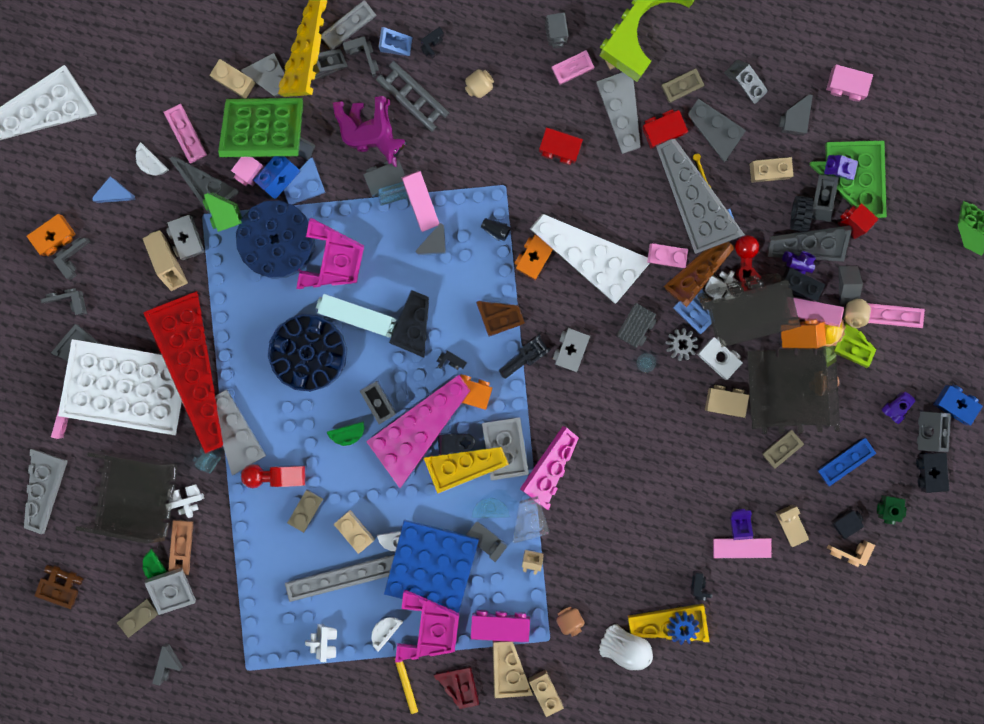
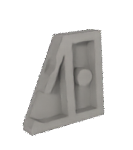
M274 53L241 70L243 74L253 79L255 83L263 87L274 97L279 95V83L284 77V72Z

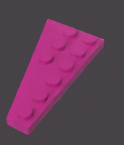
M460 375L366 441L399 488L403 486L470 392V389Z

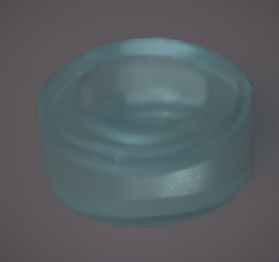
M645 353L637 358L636 365L640 371L647 373L655 368L656 360L651 354Z

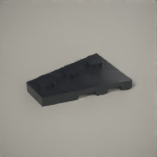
M413 290L410 291L389 340L390 344L425 358L429 297Z

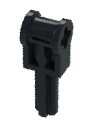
M538 334L517 350L519 355L500 368L499 373L506 379L524 364L531 366L551 349L546 347L541 340V335Z

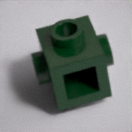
M881 495V502L878 503L876 510L877 514H879L878 518L884 519V523L895 525L896 521L902 522L907 512L905 507L906 499Z

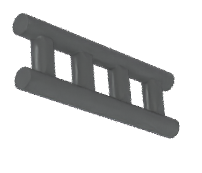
M395 61L391 62L389 67L393 71L386 78L382 75L378 76L376 81L424 126L433 132L437 128L433 122L440 115L446 118L450 112ZM398 76L407 83L400 91L391 85ZM412 89L421 96L414 104L405 98ZM426 102L435 109L428 117L419 111Z

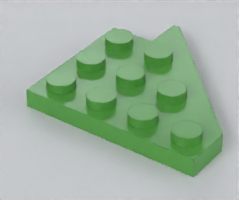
M884 141L825 143L826 161L810 162V166L819 175H826L824 171L829 155H842L858 161L854 180L839 177L837 192L852 206L856 207L862 203L877 218H886Z

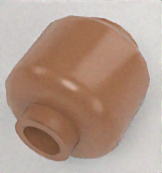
M568 607L558 613L559 617H557L556 622L564 635L571 634L573 637L582 632L581 627L584 626L585 622L578 609Z

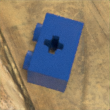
M274 156L253 181L271 197L276 199L301 171L285 156Z
M945 385L933 405L945 413H950L953 418L962 424L971 426L983 406L978 403L979 400L972 395L967 396L962 393L963 389L957 385ZM957 400H961V407H958V403H956Z

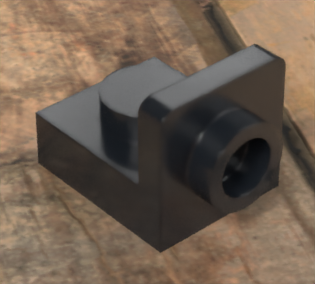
M440 27L421 39L422 46L420 48L426 57L430 55L433 59L435 53L430 46L433 45L435 47L443 41L444 32Z
M448 350L446 353L442 352L436 361L439 363L437 367L440 369L446 360H449L448 365L456 370H459V368L464 369L468 363Z
M693 571L691 594L697 600L706 601L707 598H712V593L702 591V588H705L706 577H703V573L700 571Z

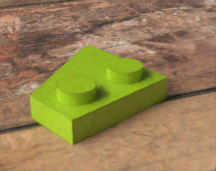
M845 322V335L842 337V341L834 346L832 352L868 368L876 349L866 340L861 331L859 332L856 328L851 327Z

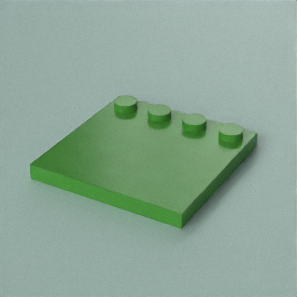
M303 98L226 99L218 150L219 157L298 156Z

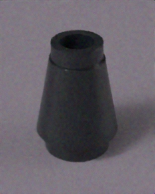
M487 218L481 224V228L498 241H505L511 230L507 223Z

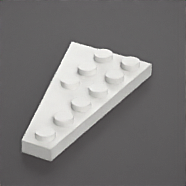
M63 65L0 107V140L97 115V112L68 68Z
M544 214L530 228L615 304L650 264L647 263L648 258Z

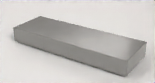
M364 0L321 34V38L330 50H334L377 15Z

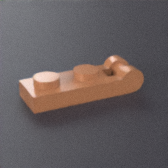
M173 520L169 572L182 568L185 575H189L194 521ZM177 560H183V565H178L176 563Z

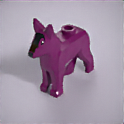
M384 96L375 97L374 118L364 123L360 117L361 110L364 108L363 103H353L348 116L344 113V103L334 102V114L340 126L343 142L351 148H357L359 152H367L369 148L377 147L385 155L388 163H392L396 167V156L407 145V142L404 139L393 138L392 126L388 118L390 100Z

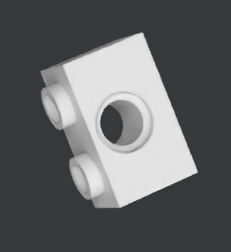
M712 337L697 355L724 380H728L743 363L739 360L741 356L734 350L730 352L725 347L727 344L720 337L717 339ZM720 351L725 354V360L721 363L716 359V355Z

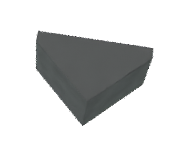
M442 223L415 251L418 255L446 254L445 231Z
M838 266L839 305H845L853 299H860L863 282L858 266Z

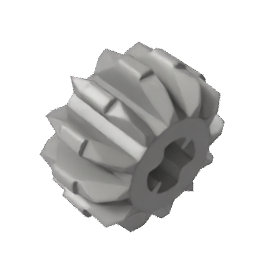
M683 328L680 335L678 329L674 330L675 336L672 334L668 335L672 341L665 342V344L671 345L666 351H674L671 354V358L676 357L678 354V361L682 360L683 355L686 360H689L688 353L694 356L696 353L692 348H698V345H693L692 342L698 339L697 337L690 338L693 334L692 331L686 335V329ZM679 340H680V341L685 340V343H684V345L686 346L685 349H684V348H681V350H680V349L678 348V347H679V343H678Z

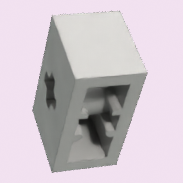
M191 215L167 222L169 226L167 233L169 238L174 240L175 246H173L176 257L185 260L205 253ZM183 234L188 236L186 243L181 241Z
M570 328L567 331H563L559 342H562L560 350L556 349L553 360H556L555 365L577 372L590 336ZM572 344L574 345L573 349L576 351L568 355V351L565 348Z

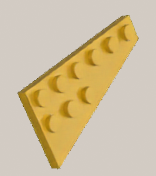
M309 0L303 10V19L297 28V37L291 47L290 58L285 65L286 71L279 83L280 89L278 94L281 96L312 95L313 88L310 87L311 80L315 79L316 73L313 72V66L318 61L322 36L319 34V27H322L324 23L321 14L326 9L327 0Z

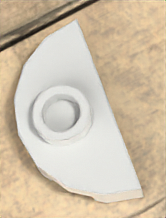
M140 142L136 148V163L139 168L145 173L154 176L162 175L169 171Z
M401 531L377 534L379 543L385 549L395 551Z
M387 617L376 623L372 630L371 639L373 647L378 652L403 621L398 618Z

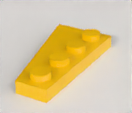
M502 447L424 458L437 494L509 465Z
M704 604L628 616L630 634L644 638L659 637L672 640V636H668L667 633L670 629L666 627L668 623H671L669 618H676V612L682 616L683 611H686L687 616L693 614L694 620H698L699 624L697 627L700 629V632L695 633L697 638H690V641L710 642ZM681 626V627H680V630H682V629L685 630V629H686V626H685V627Z

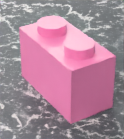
M835 65L831 70L826 90L831 91V95L841 97L843 94L849 96L850 100L859 102L868 96L873 74Z
M241 157L231 171L235 173L234 178L244 186L250 184L253 187L256 183L253 179L264 166L253 157Z

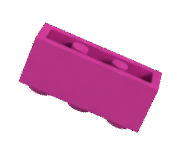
M477 610L476 613H472L471 639L529 642L530 616H526V613L515 612V615H507V612L496 611L495 614H488V611Z

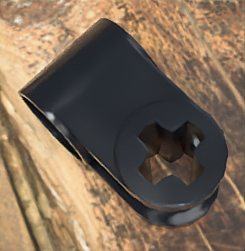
M470 434L438 435L439 455L467 452L475 445V439ZM464 437H467V440L471 441V444L468 445V448H465V445H461V441L464 440Z

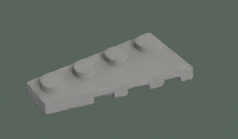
M622 72L597 81L596 84L621 153L625 154L640 148L634 80Z
M225 390L216 395L215 399L223 447L233 476L246 466L262 459L266 454L229 391Z
M30 449L31 465H29L28 469L30 479L29 485H27L28 503H26L24 528L44 534L67 460Z

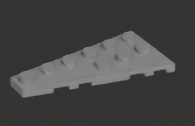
M671 139L656 146L695 254L744 236L745 234L676 139Z

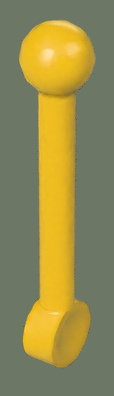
M694 154L693 160L696 161L700 174L707 182L700 163L701 156Z

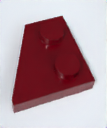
M471 666L434 674V678L439 680L445 688V692L453 698L454 703L459 709L479 705Z

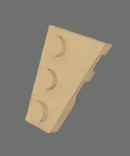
M493 641L494 697L533 696L513 642Z

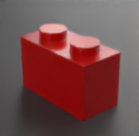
M670 110L663 113L662 118L656 120V117L645 121L646 124L643 125L642 129L651 149L666 141L683 136L688 132L679 110L676 112Z
M546 127L539 152L542 153V157L548 159L556 157L563 164H575L583 139Z
M861 203L856 207L853 205L849 209L847 208L840 215L841 220L838 225L841 227L851 226L850 236L856 239L866 234L878 221V218Z

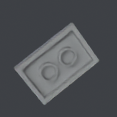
M520 417L482 423L486 449L502 447L509 464L490 472L491 480L529 475Z

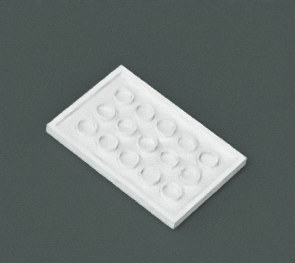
M72 339L58 416L176 435L182 401L162 355Z

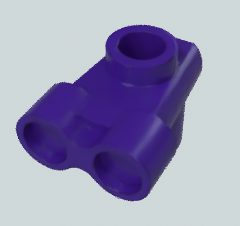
M788 251L783 254L782 260L787 262V267L803 274L806 272L812 273L815 269L813 262L816 257L809 252L802 251L800 256Z
M901 392L891 404L887 403L882 408V412L891 417L895 423L900 424L905 419L904 415L914 404L915 399L907 392Z

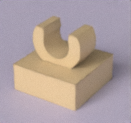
M525 550L522 562L523 571L526 572L527 569L534 570L533 574L535 575L538 571L541 572L544 554Z

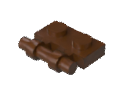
M46 565L44 572L50 574L49 579L44 577L40 579L34 596L72 609L79 590L72 588L73 583L81 585L83 577L77 576V573L72 571L69 573L60 570L61 568L58 566ZM57 577L67 580L65 585L56 582Z

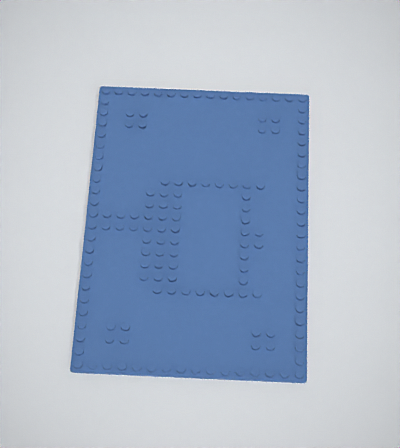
M498 185L428 192L439 224L442 223L444 225L446 254L418 255L415 252L436 227L424 232L420 230L407 194L294 205L308 218H313L364 245L357 283L333 286L332 284H327L315 288L309 286L304 287V289H296L299 273L287 278L271 279L253 272L242 261L237 250L236 231L239 225L218 232L217 228L213 229L211 225V213L202 216L219 394L225 390L229 391L266 454L265 457L253 464L260 466L264 471H270V467L305 466V486L270 487V482H263L258 488L252 489L242 483V470L232 476L225 454L245 667L247 670L396 656L397 643L418 645L421 611L401 609L403 599L384 595L388 577L289 602L285 582L394 555L395 551L387 550L379 543L377 534L401 531L404 519L466 535L475 522L478 521L507 544V548L496 562L490 559L489 555L477 546L459 610L455 650L493 647V640L471 639L472 613H476L477 610L488 611V614L504 611L507 612V615H515V612L526 613V616H530L529 642H513L514 645L550 640L543 563L541 572L538 571L536 575L533 574L534 570L527 569L524 572L522 568L525 550L542 553L537 502L520 490L534 469L524 365L506 379L499 373L500 368L519 355L517 350L522 347L520 326L489 337L476 303L477 301L518 305L511 231L505 241H498L481 228L485 218L507 223V226L510 227L506 186ZM240 210L242 217L249 210ZM278 236L272 238L273 244L280 242ZM315 239V249L312 258L302 271L320 273L326 240ZM411 290L429 297L425 358L390 344L389 337L317 313L318 309L316 306L319 297H323V294L393 317L397 321ZM301 314L318 315L334 323L343 334L347 346L346 365L339 378L328 387L311 392L294 390L281 383L272 371L268 359L269 341L276 328L287 319ZM310 348L308 350H304L306 358H308V356H312ZM448 350L468 363L464 369L459 368V370H456L448 365L449 360H446L441 369L437 367L439 363L436 361L442 352L446 353ZM460 374L470 376L471 381L478 383L479 379L490 383L489 386L493 388L487 408L485 410L461 403L439 435L470 434L475 439V445L470 451L486 449L482 423L520 417L529 475L491 480L490 473L438 494L424 461L425 457L439 456L438 437L401 488H399L366 442ZM376 381L381 385L397 415L381 424H378L360 393V390ZM364 421L363 435L352 445L341 446L336 444L327 434V431ZM464 437V440L461 441V445H465V448H468V445L471 444V441H468L467 437ZM308 489L322 497L323 501L303 533L287 522ZM349 510L355 514L375 538L359 554L334 526V523ZM387 617L402 620L403 623L378 652L373 647L371 639L372 630L376 623ZM317 624H324L327 627L337 629V638L327 640V646L336 647V657L326 659V662H320L319 659H316V653H310V646L305 645L306 640H311V633H317Z

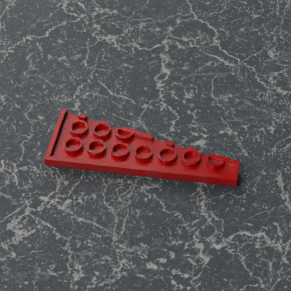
M196 291L145 311L143 314L202 449L207 454L223 447V440L201 308Z

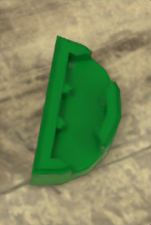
M364 421L327 431V434L336 444L341 446L352 445L362 437Z
M151 548L143 559L142 569L147 578L168 572Z

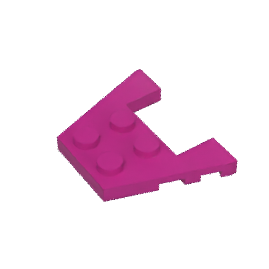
M309 218L306 237L326 240L320 273L300 270L296 289H304V287L309 286L315 288L327 284H332L333 286L357 283L364 245L313 218Z
M404 590L401 609L421 611L418 645L397 643L395 662H402L405 659H419V657L427 655L436 656L455 652L459 613L408 590Z

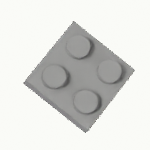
M182 568L145 579L146 588L158 615L195 603L196 599Z

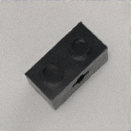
M792 268L786 269L779 283V287L813 302L818 301L825 286L824 283Z
M919 453V458H916V467L918 470L920 469V477H918L917 483L921 492L949 491L947 453ZM935 470V473L929 475V471Z

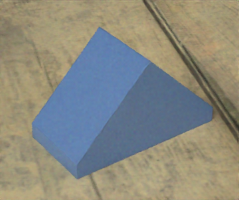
M381 27L380 52L410 56L412 37Z
M109 177L93 196V201L96 203L135 200V196L112 177Z

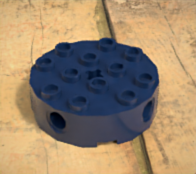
M264 201L252 207L241 218V224H239L236 231V246L242 261L253 272L271 279L287 278L299 273L310 262L315 249V238L306 237L309 218L294 205L283 201ZM278 236L280 242L273 244L272 238Z
M301 314L287 319L276 328L269 341L268 359L272 371L281 383L294 390L311 392L328 387L339 378L346 365L347 346L343 334L334 323L318 315ZM310 348L312 356H308V358H306L304 350H308Z

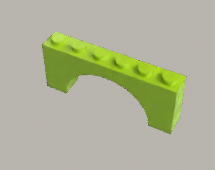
M633 0L632 4L634 6L631 10L626 9L621 17L623 19L620 25L616 23L610 32L613 34L610 39L606 38L600 46L602 51L599 56L638 82L651 63V60L640 48L637 38V28L641 16L658 4L672 2L690 8L695 0Z

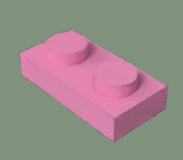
M587 50L552 66L559 85L595 68Z
M652 243L649 245L647 263L686 268L688 249Z

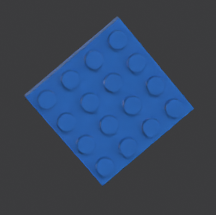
M404 519L384 595L403 599L404 590H408L459 613L479 538Z

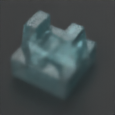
M201 448L199 451L202 452L200 458L195 457L193 459L195 462L194 466L210 474L221 458L213 452L205 454Z

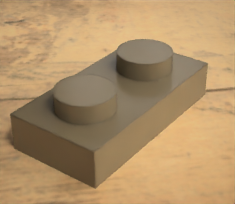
M694 69L663 84L661 88L668 102L671 103L705 85L697 69Z
M790 429L766 449L762 455L776 469L801 448L804 443Z
M307 489L287 523L304 533L322 503L323 498Z
M146 599L118 621L117 624L129 638L155 618L158 613L151 601Z

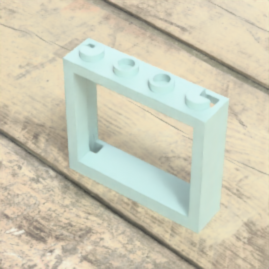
M323 294V297H319L316 308L319 314L389 338L392 336L397 322L393 317Z

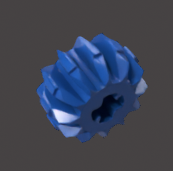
M683 611L682 616H680L676 612V618L670 617L671 623L666 625L670 629L667 632L668 636H672L673 642L679 640L680 645H683L684 640L690 644V638L696 639L695 633L700 632L699 627H697L699 622L694 620L693 614L687 616V612ZM681 626H683V627L686 626V629H685V630H683V629L680 630V627H681Z

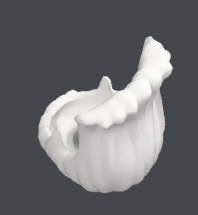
M618 624L609 626L606 629L599 649L602 657L611 658L618 665L628 670H643L651 664L653 653L651 645L647 640L627 633Z

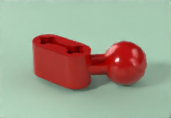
M744 235L735 244V251L741 257L740 267L736 271V278L752 296L763 297L768 293V284L752 268V258L759 251V243L753 236ZM742 271H749L748 276L750 279L742 278L744 275ZM755 284L762 285L760 288L762 292H755L757 289Z
M250 464L242 470L241 481L246 487L252 489L258 488L263 482H270V487L305 486V466L270 467V471H264L260 466Z

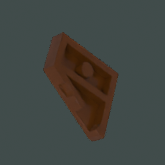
M476 302L489 337L525 324L518 305Z

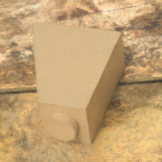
M159 230L142 238L157 276L170 291L187 284L188 281L164 234Z

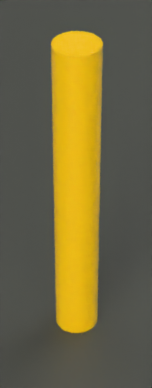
M403 661L395 662L410 712L414 714L418 712L404 663Z

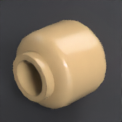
M478 69L465 80L467 85L465 90L471 97L482 98L493 89L492 83L494 80L486 70Z
M853 299L848 302L844 314L845 322L853 328L867 325L870 319V305L863 299Z

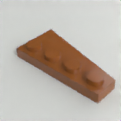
M726 242L703 251L686 268L671 279L664 288L687 308L734 250V247L731 243Z

